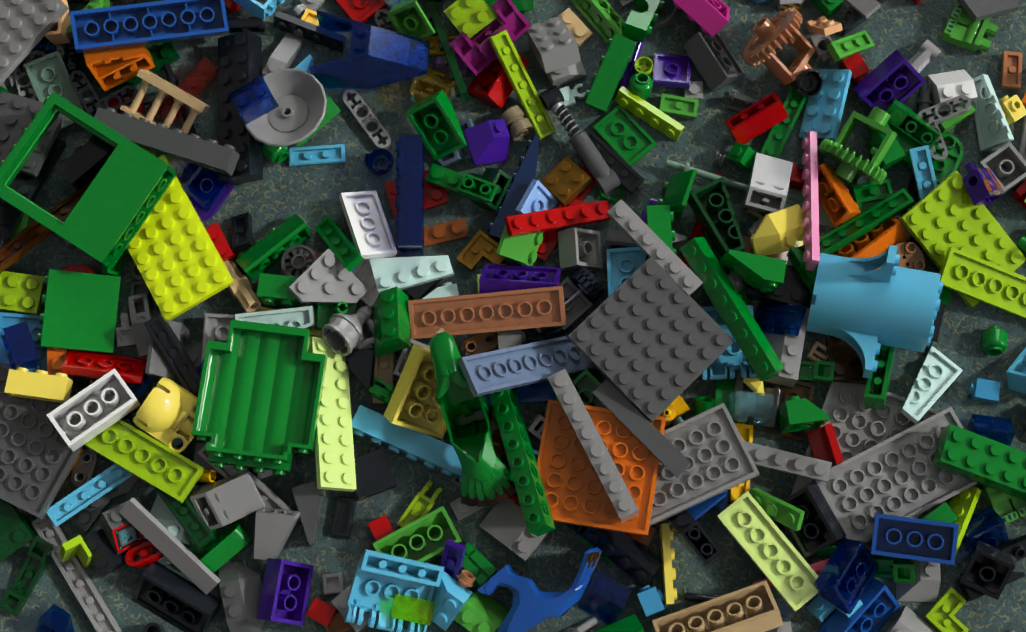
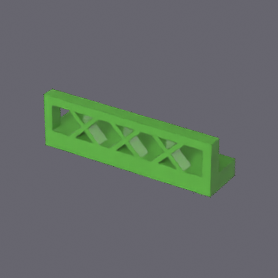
M570 0L606 43H608L610 37H614L615 33L623 36L625 21L607 0Z

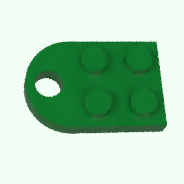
M941 132L944 140H949L952 146H946L948 157L943 162H936L932 159L937 185L958 169L964 153L961 141L956 136L947 132ZM937 143L936 145H934L936 148V153L934 155H938L939 157H941L942 152H944V150L940 151Z

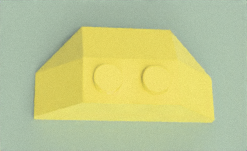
M799 204L765 215L755 234L750 238L753 254L767 256L789 251L793 246L797 248L803 245L805 229L802 225L805 212L802 211V207Z

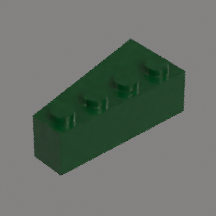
M724 177L690 192L687 202L719 255L722 257L729 249L744 252L746 247L739 225H737L735 219V212L730 203V196L725 187Z

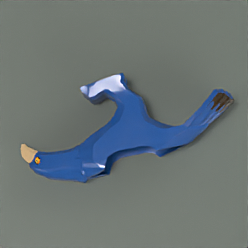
M596 547L584 553L580 569L570 588L566 591L552 592L540 590L532 578L517 574L513 571L510 564L504 566L478 589L480 593L488 596L496 593L500 586L508 588L513 593L512 607L497 632H526V630L532 629L548 617H562L582 598L603 551Z

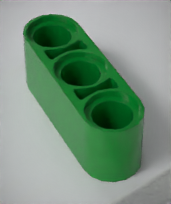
M235 523L196 557L215 573L250 542L251 536L239 523Z

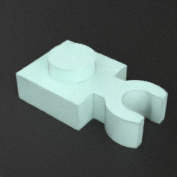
M577 84L572 90H570L569 86L559 89L565 100L563 102L565 108L576 104L575 98H584L586 92L582 94L577 92L578 89L583 87L582 84Z

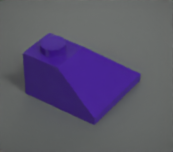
M504 119L488 120L462 131L473 166L507 161L510 135Z

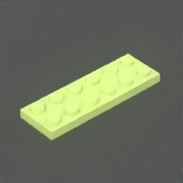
M748 491L716 516L794 612L826 587L825 583Z

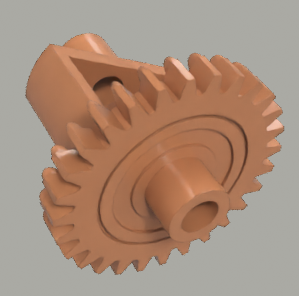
M790 7L788 10L780 11L777 16L774 15L771 20L764 17L754 25L752 30L755 34L751 36L752 39L747 41V45L743 47L741 58L749 66L760 65L761 61L782 85H787L795 81L800 71L813 69L808 61L816 49L798 30L802 24V15L796 8ZM782 43L792 45L799 52L788 69L775 56V49L779 48L782 50Z

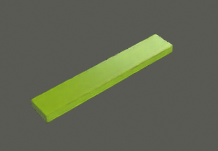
M507 30L488 38L527 118L534 127L535 134L539 135V140L556 132Z

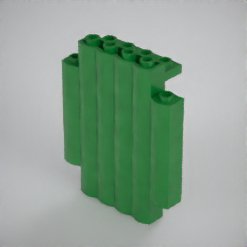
M231 319L227 343L207 340L192 435L197 437V441L207 442L205 450L209 452L208 461L213 463V467L225 468V465H231L234 470L245 471L246 467L253 468V472L265 473V470H271L274 475L285 476V472L290 473L293 449H296V453L308 454V451H314L327 356L324 354L308 353L311 338L310 329Z

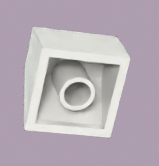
M964 69L927 76L929 83L932 84L931 93L934 105L959 95H966L969 97L971 104H973L978 97L974 80ZM959 101V105L956 107L965 106L966 103Z

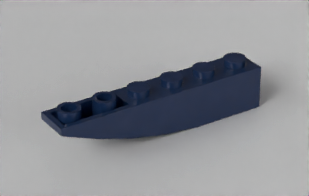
M537 134L528 141L526 146L528 151L525 156L522 155L520 158L518 172H514L512 175V185L510 189H507L503 197L505 200L495 212V215H497L495 221H491L488 226L487 232H489V237L497 242H500L505 227L504 219L507 216L519 215L515 209L532 179H536L539 135Z

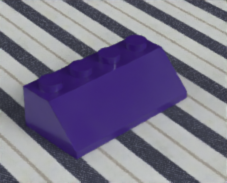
M485 263L479 279V294L560 286L561 268Z

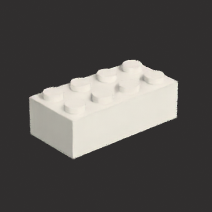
M114 368L48 413L47 417L69 448L74 452L141 404Z

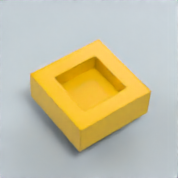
M306 8L301 20L320 26L324 15Z

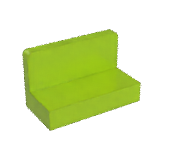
M81 535L63 543L58 555L60 560L64 562L77 555L83 567L86 568L89 566L92 554Z

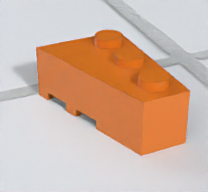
M145 45L83 52L87 67L104 91L135 77L139 69L149 70L155 67L152 56Z

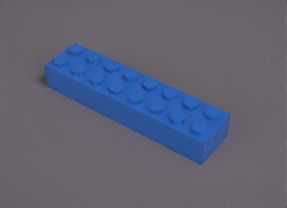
M163 0L69 12L77 53L229 35L224 0Z

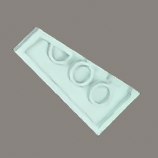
M982 74L973 78L978 96L973 103V107L976 109L974 116L980 151L984 152L1014 140L989 76Z
M448 255L369 259L378 293L396 286L403 290L454 275Z
M313 306L235 314V320L305 329L315 325Z
M931 346L900 412L917 424L963 370L935 347Z

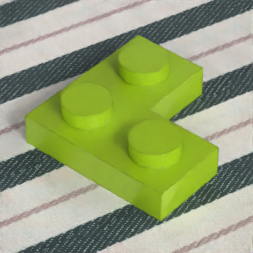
M949 587L924 617L940 632L969 631L954 616L965 604L966 600L956 590Z

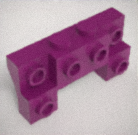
M497 0L490 6L498 17L472 41L462 32L449 43V46L475 76L498 58L488 38L507 30L512 42H514L531 27L512 0Z

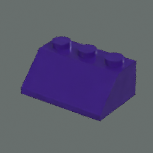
M896 49L860 81L854 89L871 109L874 106H878L886 111L894 99L903 103L927 81Z

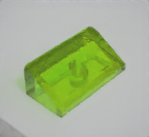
M395 593L390 614L392 618L430 625L434 602Z

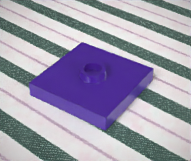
M654 53L653 86L689 89L691 58L688 56Z

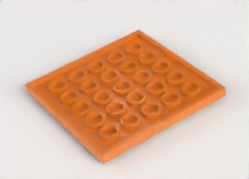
M548 400L537 466L553 521L648 536L660 461L607 408L584 405L640 512L639 515L622 523L560 402ZM658 416L651 424L664 436L666 417Z

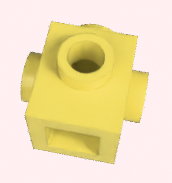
M1017 94L1011 97L1006 95L998 100L1008 125L1026 115V109Z

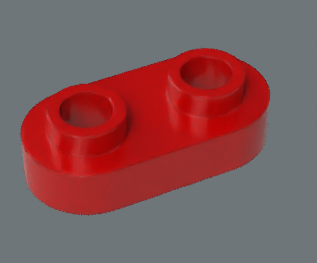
M148 541L129 549L125 555V561L130 567L137 569L160 560L164 554L159 550L154 554L157 548Z

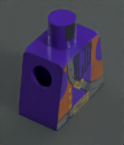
M975 160L965 165L969 174L963 177L962 180L974 205L990 204L1006 194L989 168H979Z

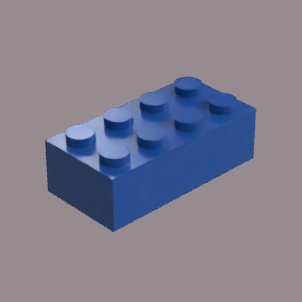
M874 513L870 554L955 565L959 524Z

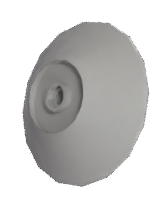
M282 68L267 73L252 85L244 98L242 116L245 128L255 140L268 146L287 147L302 142L317 130L325 117L327 98L323 85L315 76L301 69Z

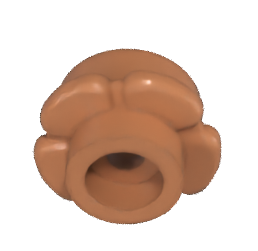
M462 570L459 575H456L460 586L464 588L474 586L476 578L471 572Z

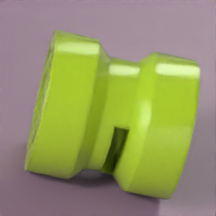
M646 56L639 57L635 61V73H646L652 78V60Z

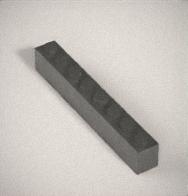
M98 107L94 118L141 148L229 176L233 175L240 157L235 151V147L229 144L222 146L215 140L207 138L206 141L193 133L186 135L180 129L173 128V130H170L161 123L154 125L145 118L140 117L138 120L131 114L126 112L119 114L116 110L106 107V109Z

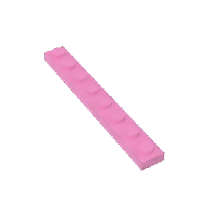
M809 131L801 144V148L804 149L802 164H804L802 196L805 199L802 211L805 212L802 226L805 229L803 261L805 262L806 270L813 271L820 262L817 132Z

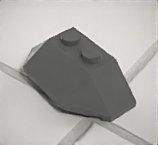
M239 561L224 564L219 568V579L221 580L219 587L230 632H259L266 621L257 619L263 586L261 575Z

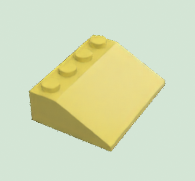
M413 344L384 417L392 424L443 439L447 426L436 398V380L430 349Z

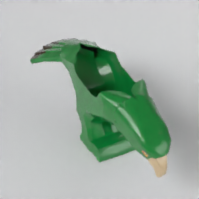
M440 328L430 341V353L436 380V398L445 419L450 441L462 467L461 503L478 507L497 505L517 492L512 473L495 454L489 421L491 411L486 395L473 397L458 363L461 354L454 338L445 332L443 328Z

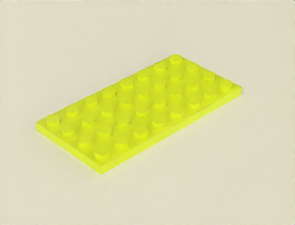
M164 154L158 157V159L162 160L171 167L167 157ZM176 176L127 247L156 304L167 320H173L235 283Z

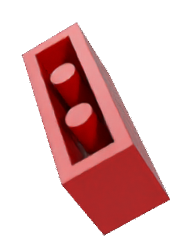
M772 92L727 119L725 123L735 141L745 144L776 124L781 123L789 116L781 100Z

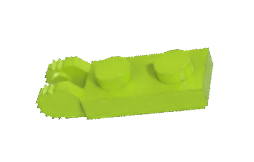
M429 480L421 492L417 493L397 522V525L402 528L427 515L435 505V501L443 489L441 487L437 488L431 499L428 498L425 494L433 484Z

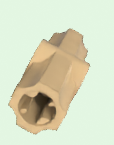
M233 260L225 261L224 263L235 282L228 287L231 295L238 299L246 313L257 311L261 303L253 292L248 278L241 274Z

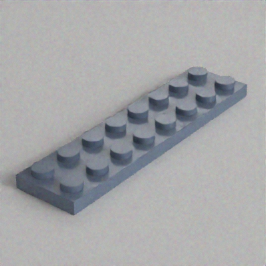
M568 335L461 357L458 360L473 397L547 381L549 376L563 369H566L568 375L582 373L585 369L591 371L596 368L567 338Z

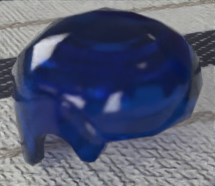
M374 148L371 153L365 154L364 163L369 172L382 176L392 170L394 157L385 148Z

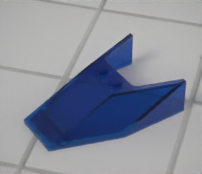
M317 10L316 13L320 27L333 32H352L350 52L347 57L310 67V74L315 76L324 89H371L428 74L429 41Z

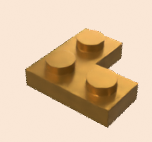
M479 230L456 260L472 271L483 257L492 264H502L505 258L496 254L499 243Z

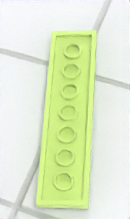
M311 337L309 353L327 356L315 436L317 489L353 492L357 488L349 371L346 364V356H341L332 351L326 345L323 338Z

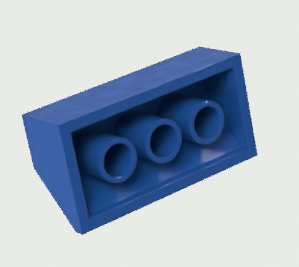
M868 574L852 592L853 595L861 600L863 605L850 618L838 609L835 610L833 615L817 632H878L900 608V605L885 584Z

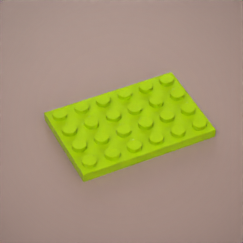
M957 170L952 172L899 218L939 270H941L948 247L956 248L1012 272L1026 261L1025 256L985 205L973 204L963 183V177ZM958 293L969 308H973L980 302Z

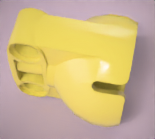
M163 377L158 382L157 387L153 388L132 421L137 427L177 453L182 452L195 438L192 435L198 397L171 379ZM175 438H180L183 441L182 448L174 446L173 441Z

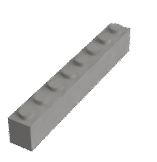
M566 369L549 376L548 381L620 521L623 523L639 515V509Z

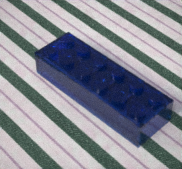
M422 134L399 135V141H396L397 159L395 160V168L399 178H395V188L399 196H395V208H397L399 215H395V226L398 232L395 233L396 249L400 250L401 256H424L425 147Z

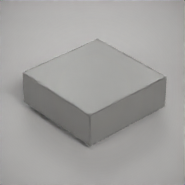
M342 572L322 575L324 595L337 594L344 590Z

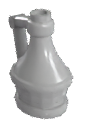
M365 305L360 307L355 314L351 315L343 313L333 314L330 317L329 323L325 324L321 331L326 345L341 356L349 355L355 348L362 350L373 345L374 321L371 319L373 314L371 307ZM364 322H366L373 334L372 337L365 340L363 336Z

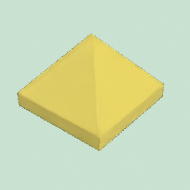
M759 378L743 379V382L754 393L762 397L764 396L763 381H760Z

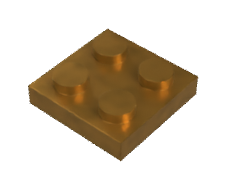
M568 156L540 180L544 187L565 207L593 181Z

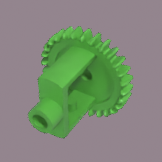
M875 106L868 117L853 111L834 143L833 140L823 139L818 149L825 156L839 164L834 173L835 175L849 183L852 182L856 174L880 185L883 183L887 173L882 168L880 169L879 165L897 137L893 130L885 127L891 117L890 114ZM858 122L886 136L879 148L872 147L870 153L874 157L869 164V159L861 160L862 155L856 157L855 151L850 154L848 152L849 148L842 149Z

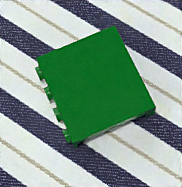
M49 269V274L44 275V286H47V292L42 294L41 305H45V310L40 312L39 324H43L42 332L38 331L37 343H41V348L113 354L121 277Z

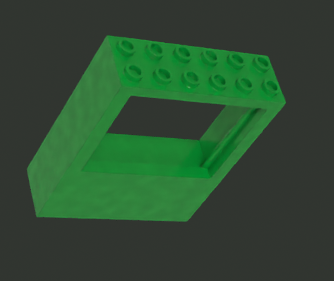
M52 92L51 95L45 98L44 105L40 111L34 114L29 127L22 131L20 140L11 147L8 157L0 163V198L112 270L177 173L162 160L55 92ZM60 113L115 148L65 222L9 187Z

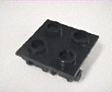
M73 34L69 38V44L66 45L65 64L69 74L76 70L84 72L87 68L83 52L77 53L75 50Z

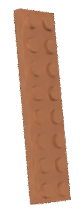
M563 286L408 300L411 339L431 338L440 328H443L445 332L453 336L566 325Z

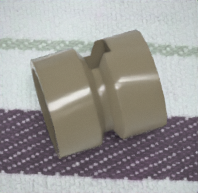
M519 105L507 109L499 117V119L505 120L506 126L509 128L508 132L514 141L523 138L534 128L529 119L524 118L525 114Z

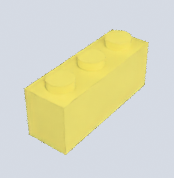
M17 367L16 370L9 369L4 391L9 396L64 403L70 399L73 380L67 374L56 372L55 375H49L47 371L36 370V373L28 372L29 369Z

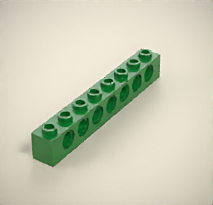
M512 388L490 393V399L527 530L537 537L556 528L516 390Z

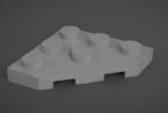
M329 248L287 288L301 303L319 302L335 304L344 301L347 304H355L368 291L366 286L342 265Z

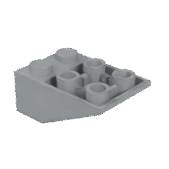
M756 152L742 208L764 214L784 209L793 162Z
M249 472L201 485L189 497L197 513L210 530L226 526L266 506Z

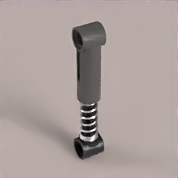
M554 85L540 93L539 97L545 109L554 112V115H557V120L561 121L560 125L564 126V131L568 132V136L571 137L570 143L594 177L599 190L606 194L619 186L621 183L613 169L609 168L587 133L579 130L578 124L574 122L575 119H572L571 114L567 112L568 109H565L563 103L565 100L559 88Z

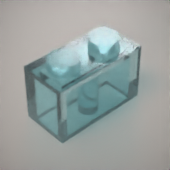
M744 391L729 393V413L731 417H735V421L754 419L755 423H766V420L773 418L774 394Z

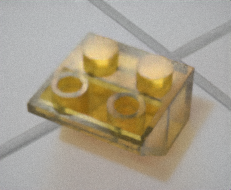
M422 66L415 75L410 87V100L419 102L443 89L450 101L454 90L453 87L456 85L455 81L451 82L449 75Z

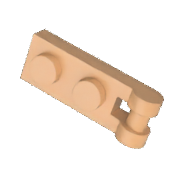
M824 15L818 17V20L806 21L809 32L823 36L843 30L840 22L827 20Z

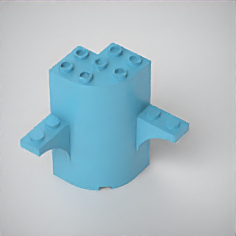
M889 245L885 252L868 258H849L820 253V262L818 264L806 331L835 336L852 346L861 360L863 378L870 379L872 372H876L878 361L875 360V354L879 355L881 345L924 353L926 346H930L931 338L934 335L935 326L933 324L934 320H936L937 311H939L941 301L939 297L943 288V282H940L941 274L899 267L900 254H896L898 246Z

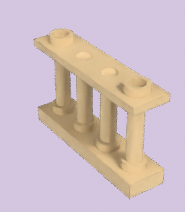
M139 69L136 76L142 79V84L131 106L122 105L120 109L133 115L138 120L142 117L149 120L151 124L156 125L158 122L153 119L165 95L169 94L174 97V103L163 125L169 129L181 105L185 103L190 106L191 111L181 130L187 135L197 114L207 113L211 106L151 71ZM154 85L158 88V94L147 115H144L137 111L149 86Z

